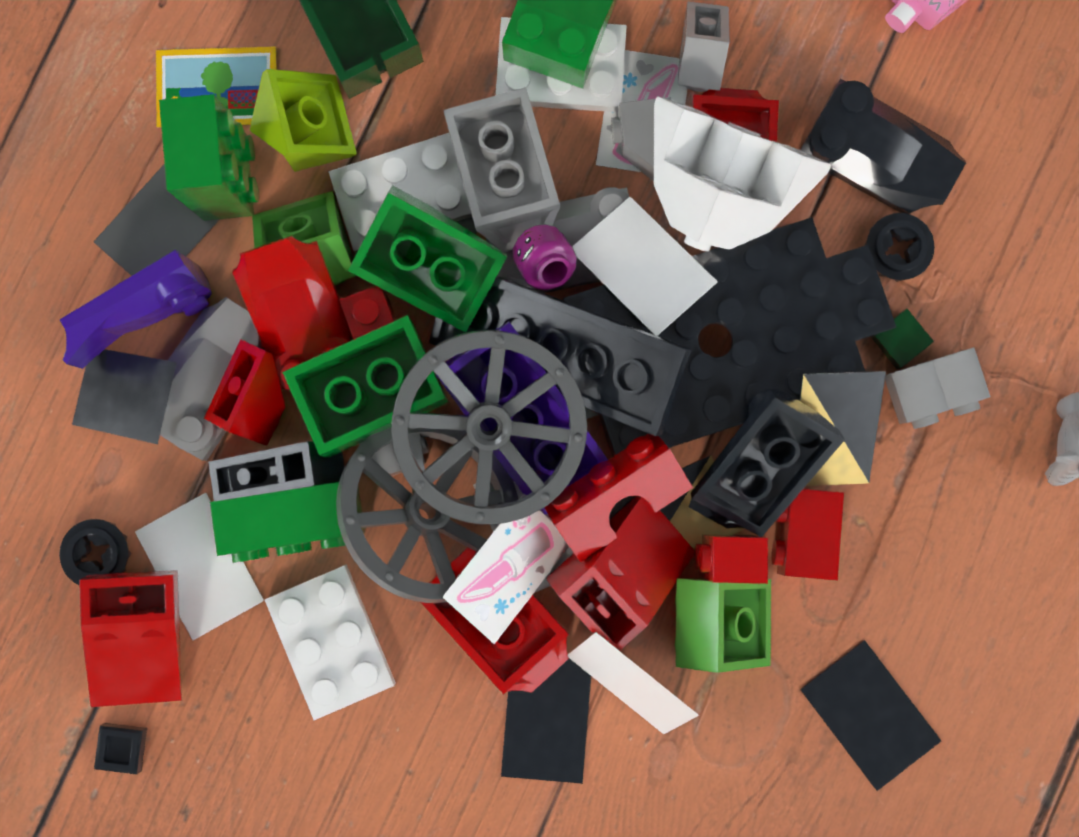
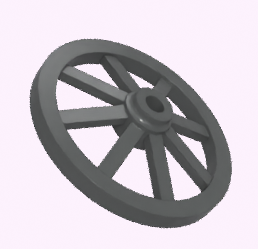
M480 330L449 338L433 347L416 362L398 391L393 409L391 433L399 467L407 482L425 502L454 519L475 524H502L525 518L541 510L566 488L575 475L584 453L587 419L584 401L574 378L562 362L548 349L527 337L500 330ZM491 348L484 402H478L446 364V360L469 350ZM506 349L531 358L548 371L503 405L498 404ZM434 371L469 413L468 416L410 412V409L423 381ZM558 384L567 405L569 428L511 420L510 417ZM494 418L497 424L492 431H484L480 428L483 419ZM408 427L466 430L467 433L422 471L411 449ZM511 435L567 443L559 465L547 481L543 483L509 440ZM474 446H477L479 454L474 504L451 497L436 487L433 482ZM499 449L532 490V493L512 502L488 505L493 450Z
M392 427L370 435L347 462L337 490L336 508L339 529L354 561L379 586L397 596L412 601L424 603L447 602L442 596L456 578L439 532L476 552L479 551L487 539L450 520V516L430 506L413 488L412 493H410L371 458L378 450L392 443ZM408 427L411 449L422 471L425 470L420 437L439 439L454 445L467 433L466 430ZM474 446L440 476L435 486L446 493L470 456L478 463L479 448ZM493 454L490 481L495 491L489 492L488 505H498L518 500L512 478ZM362 472L403 508L357 513V488ZM475 495L458 500L474 504ZM419 509L427 513L428 519L421 516ZM405 524L407 527L406 532L387 564L384 563L369 545L361 528ZM419 536L424 537L440 584L420 582L400 574Z

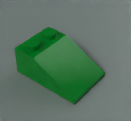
M518 0L502 40L504 61L583 89L616 0Z
M392 185L348 271L466 333L502 268L507 255L434 207Z

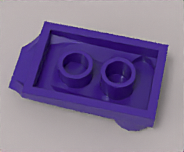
M174 250L60 319L65 328L67 341L63 361L67 365L83 369L97 355L125 333L148 327L174 313L184 312L186 316L199 313L209 305L207 299L212 294L209 281L203 270L192 260Z

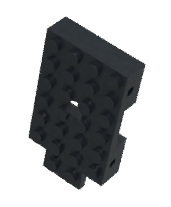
M811 217L774 229L730 250L719 247L709 250V252L706 251L692 256L718 282L658 335V337L692 349L663 434L659 435V437L669 448L744 424L749 417L748 410L752 399L759 392L767 389L784 391L800 401L803 374L866 372L855 341L896 328L868 245L826 258L813 218ZM605 285L563 298V301L653 334ZM719 324L728 329L732 337V346L726 355L712 357L701 350L698 338L705 326ZM598 413L612 457L626 449L634 439L648 434L640 429Z

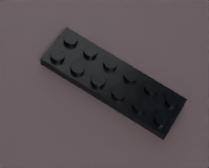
M500 276L495 278L466 333L480 330H495L510 322L519 335L539 343L562 362L574 378L586 408L654 436L663 434L692 349ZM436 317L428 343L436 346L449 338L465 332ZM556 384L555 386L557 387V389L559 390V392L562 394V392H561V390H560L558 384Z

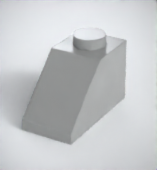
M687 1L678 65V85L686 86L688 89L697 92H704L709 89L720 90L730 43L729 7Z
M656 99L620 102L617 117L611 118L613 144L620 143L622 157L654 181V103Z

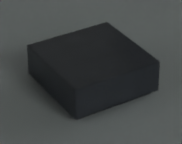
M110 723L100 725L94 769L129 774L140 773L143 765L147 728Z

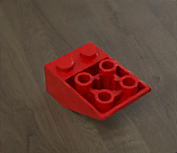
M640 496L633 498L609 520L611 528L618 537L617 539L582 562L573 553L546 578L557 595L593 634L597 632L619 651L648 626L695 554V550L660 510L655 513L647 500Z
M178 570L87 575L80 579V620L90 706L103 707L182 701Z

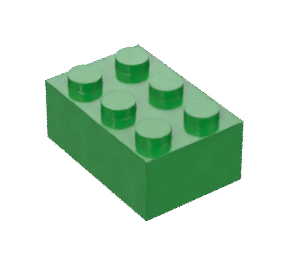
M214 94L159 100L167 191L203 221L254 215L253 203L259 201L257 181L255 177L250 175L249 161L255 160L254 142L252 136L245 133L242 124L236 122L233 118L231 110L226 109Z
M408 315L282 372L320 456L331 457L364 442L370 435L392 427V415L398 391L411 368L427 353ZM434 371L428 375L418 389L410 412L427 413L449 403Z
M339 482L210 502L217 556L231 554L232 563L270 557L268 548L276 547L277 556L312 550L311 542L319 540L321 549L346 546L337 519L336 500ZM358 486L356 497L357 513H362Z

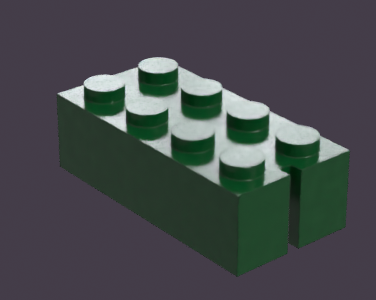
M299 0L349 99L382 83L380 74L386 71L389 77L392 78L424 62L419 43L397 0Z

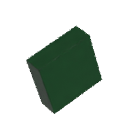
M908 309L903 310L894 317L896 328L871 336L896 369L902 368L934 342Z

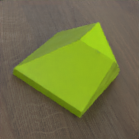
M266 69L262 72L249 131L284 155L294 172L347 159L357 154L336 75Z

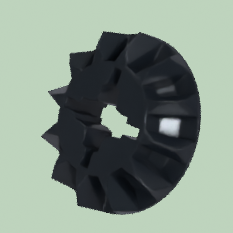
M893 213L878 220L869 230L865 243L870 249L879 276L894 279L896 282L915 278L924 272L933 259L935 249L933 235L928 226L919 218L907 213ZM892 237H895L898 242L913 240V243L908 246L909 248L904 251L905 259H902L899 254H889L886 256L885 252L893 245Z
M89 519L74 525L66 533L60 546L59 557L63 571L71 581L78 585L79 580L87 575L124 573L128 558L132 554L128 550L126 541L128 536L123 534L116 527L115 523L105 520ZM91 541L95 546H110L101 555L102 565L97 560L81 561L87 558V555L92 551Z

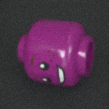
M546 224L535 225L525 230L517 238L513 247V259L525 281L535 289L551 290L563 285L572 276L576 268L577 258L573 247L564 234L554 226Z

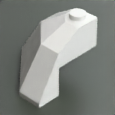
M657 96L654 103V187L670 226L685 234L684 242L696 249L709 252L711 246L730 250L771 232L828 174L831 164L789 145L760 137L761 134L731 122L726 124L693 107Z

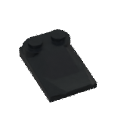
M841 78L800 150L831 164L828 172L831 175L898 212L907 214L924 207L943 205L966 165V161L958 154L950 141L875 98L870 88L864 83L855 80L844 81Z
M778 389L764 390L752 399L749 404V417L690 493L691 501L688 506L727 529L745 528L760 537L768 531L845 441L840 430L819 412Z

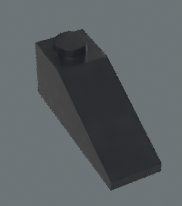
M313 441L209 461L214 501L340 482L345 468L343 451L331 457L320 456Z

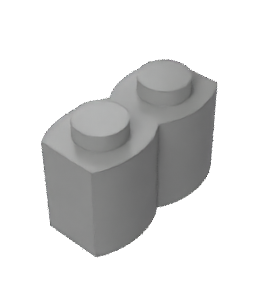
M974 347L885 375V382L899 424L911 422L913 429L939 422L937 414L953 409L955 416L981 409L979 401L991 397Z

